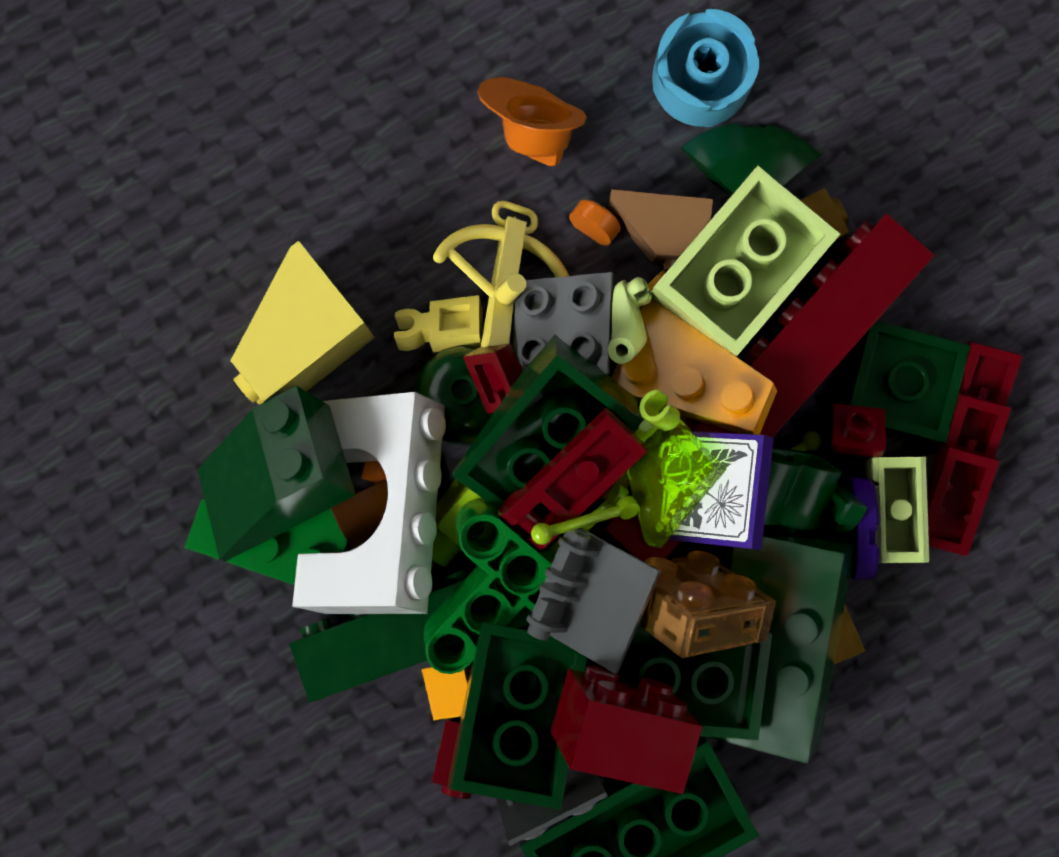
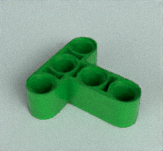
M481 499L469 501L462 506L457 513L455 522L461 550L478 566L438 607L424 626L423 634L427 661L433 669L444 674L461 672L473 662L481 622L506 626L524 606L533 611L541 592L539 590L540 584L545 582L547 577L545 572L548 567H551L555 558L546 548L537 550L526 540L527 533L517 524L514 526L507 524L498 516V510ZM479 521H489L495 525L492 534L483 539L472 538L467 534V531L474 523ZM518 556H530L534 559L533 564L526 571L513 572L508 569L511 560ZM492 595L498 599L496 604L488 610H477L471 606L473 601L479 596ZM454 634L461 638L460 643L452 648H442L436 645V641L443 635Z

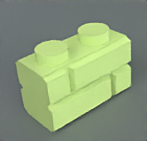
M879 457L864 460L865 477H868L867 479L874 483L877 497L879 525H877V530H875V544L879 548V563L929 562L926 457Z

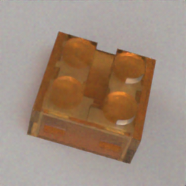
M692 551L687 556L672 558V561L659 557L645 560L649 565L661 570V573L639 625L681 658L767 641L776 601L757 589L756 584L751 579L737 575L720 564L719 558L715 555L703 551ZM710 628L708 636L698 637L699 630Z

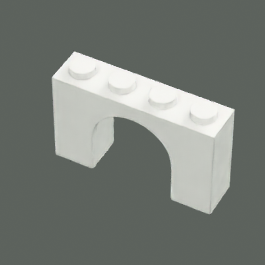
M416 392L323 401L330 405L346 463L379 461L387 478L388 500L383 519L377 530L358 548L343 553L298 554L292 607L324 614H427L428 599L432 589L431 564L433 542L437 534L435 517L438 488L441 484L440 460L442 437L446 430L445 405Z

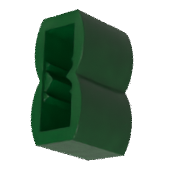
M773 447L764 525H771L782 532L797 535L800 529L817 530L842 471L820 456L795 449H778Z

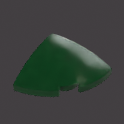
M738 123L727 124L703 132L681 147L683 152L713 184L717 182L730 197L757 166L785 188L821 156L803 139L788 131L770 125L758 127L740 126Z

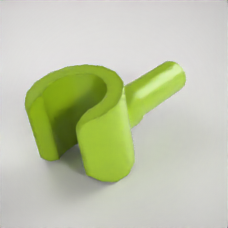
M652 390L645 394L640 403V413L644 420L639 425L635 434L643 442L649 436H652L657 429L663 431L672 430L680 422L679 410L672 405L666 406L658 415L659 410L668 402V396L659 390Z

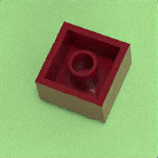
M588 665L586 672L568 668L551 733L569 768L683 794L703 726L687 709V703L678 699L672 693L673 687L650 678H641L639 685L619 680V674H614L600 666Z

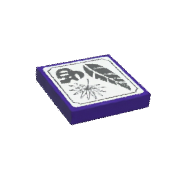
M668 430L656 538L762 550L774 438L752 434Z

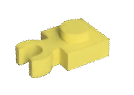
M479 295L430 301V311L428 313H420L415 309H402L395 312L399 329H409L407 331L394 332V338L399 350L411 351L419 348L425 342H430L433 352H440L459 345L481 347L483 307Z

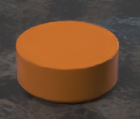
M580 200L569 215V219L575 228L600 245H610L620 231V224L617 218L605 207L592 200Z

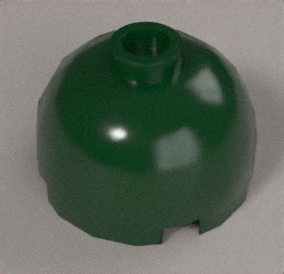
M459 345L440 351L426 362L416 380V393L445 405L446 430L442 440L448 444L471 446L493 415V413L486 412L463 356L480 347Z

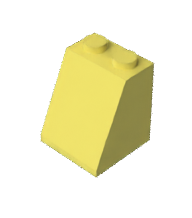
M299 241L289 248L230 360L240 372L233 380L252 403L257 402L259 405L296 385L308 391L375 338Z

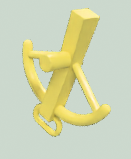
M498 201L492 208V218L497 225L478 224L459 229L444 239L433 255L436 263H443L448 257L489 296L481 347L509 344L515 299L526 288L525 278L518 274L522 249L540 258L550 268L555 277L569 276L560 259L547 246L537 239L526 235L533 233L537 229L538 218L534 211L508 201ZM505 208L527 215L531 219V224L529 227H526L527 222L516 219V217L508 216L504 220L499 216V210ZM474 239L498 241L491 284L454 248Z

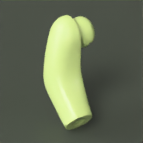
M640 277L632 279L629 283L626 280L620 281L613 291L612 335L608 345V354L618 364L631 361L647 342V334L639 307L649 304L652 294L645 279Z

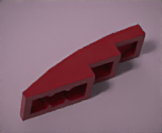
M969 340L967 344L970 345L947 441L945 444L939 445L927 492L929 546L963 556H968L1000 463L995 455L1011 411L1007 401L1023 357L1017 352Z

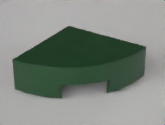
M836 485L818 529L811 531L831 538L844 537L859 524L868 507L846 487Z

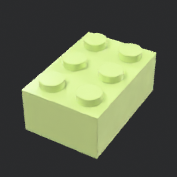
M757 166L657 282L651 292L652 299L737 357L838 238L840 233Z

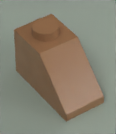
M611 189L608 210L617 218L621 227L652 264L664 265V271L667 272L711 221L713 199Z

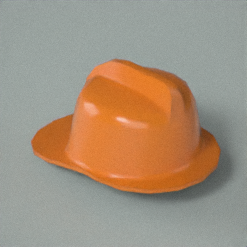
M490 78L482 82L478 88L477 93L480 101L502 118L504 136L509 148L516 153L526 155L551 167L558 165L562 160L563 152L569 145L573 129L584 125L587 119L583 110L565 103L546 89L512 78Z

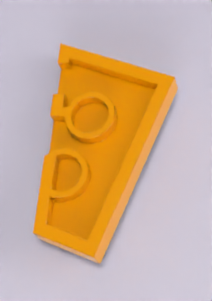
M651 299L649 304L643 305L640 312L647 334V342L631 361L624 364L617 363L611 378L635 396L638 403H641L642 398L648 392L659 390L668 396L667 404L660 410H663L668 405H672L679 410L680 416L738 434L760 435L777 393L774 383L654 299Z

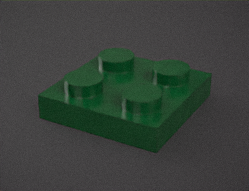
M876 321L864 334L846 405L885 409L887 431L939 445L945 444L970 345Z

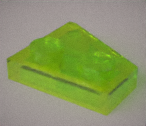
M668 404L664 405V406L659 410L658 415L663 411V409H664L666 406H668ZM681 419L672 430L663 431L657 429L652 436H649L645 441L648 452L627 471L633 497L640 506L637 514L644 541L652 547L662 548L727 470Z

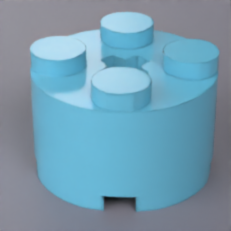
M706 9L705 12L689 15V13L677 18L667 28L659 44L653 68L652 82L655 96L669 115L688 125L713 127L736 114L744 104L759 71V57L754 43L755 38L750 28L735 15L719 9ZM707 65L712 68V71L709 70L707 73H704L700 69Z

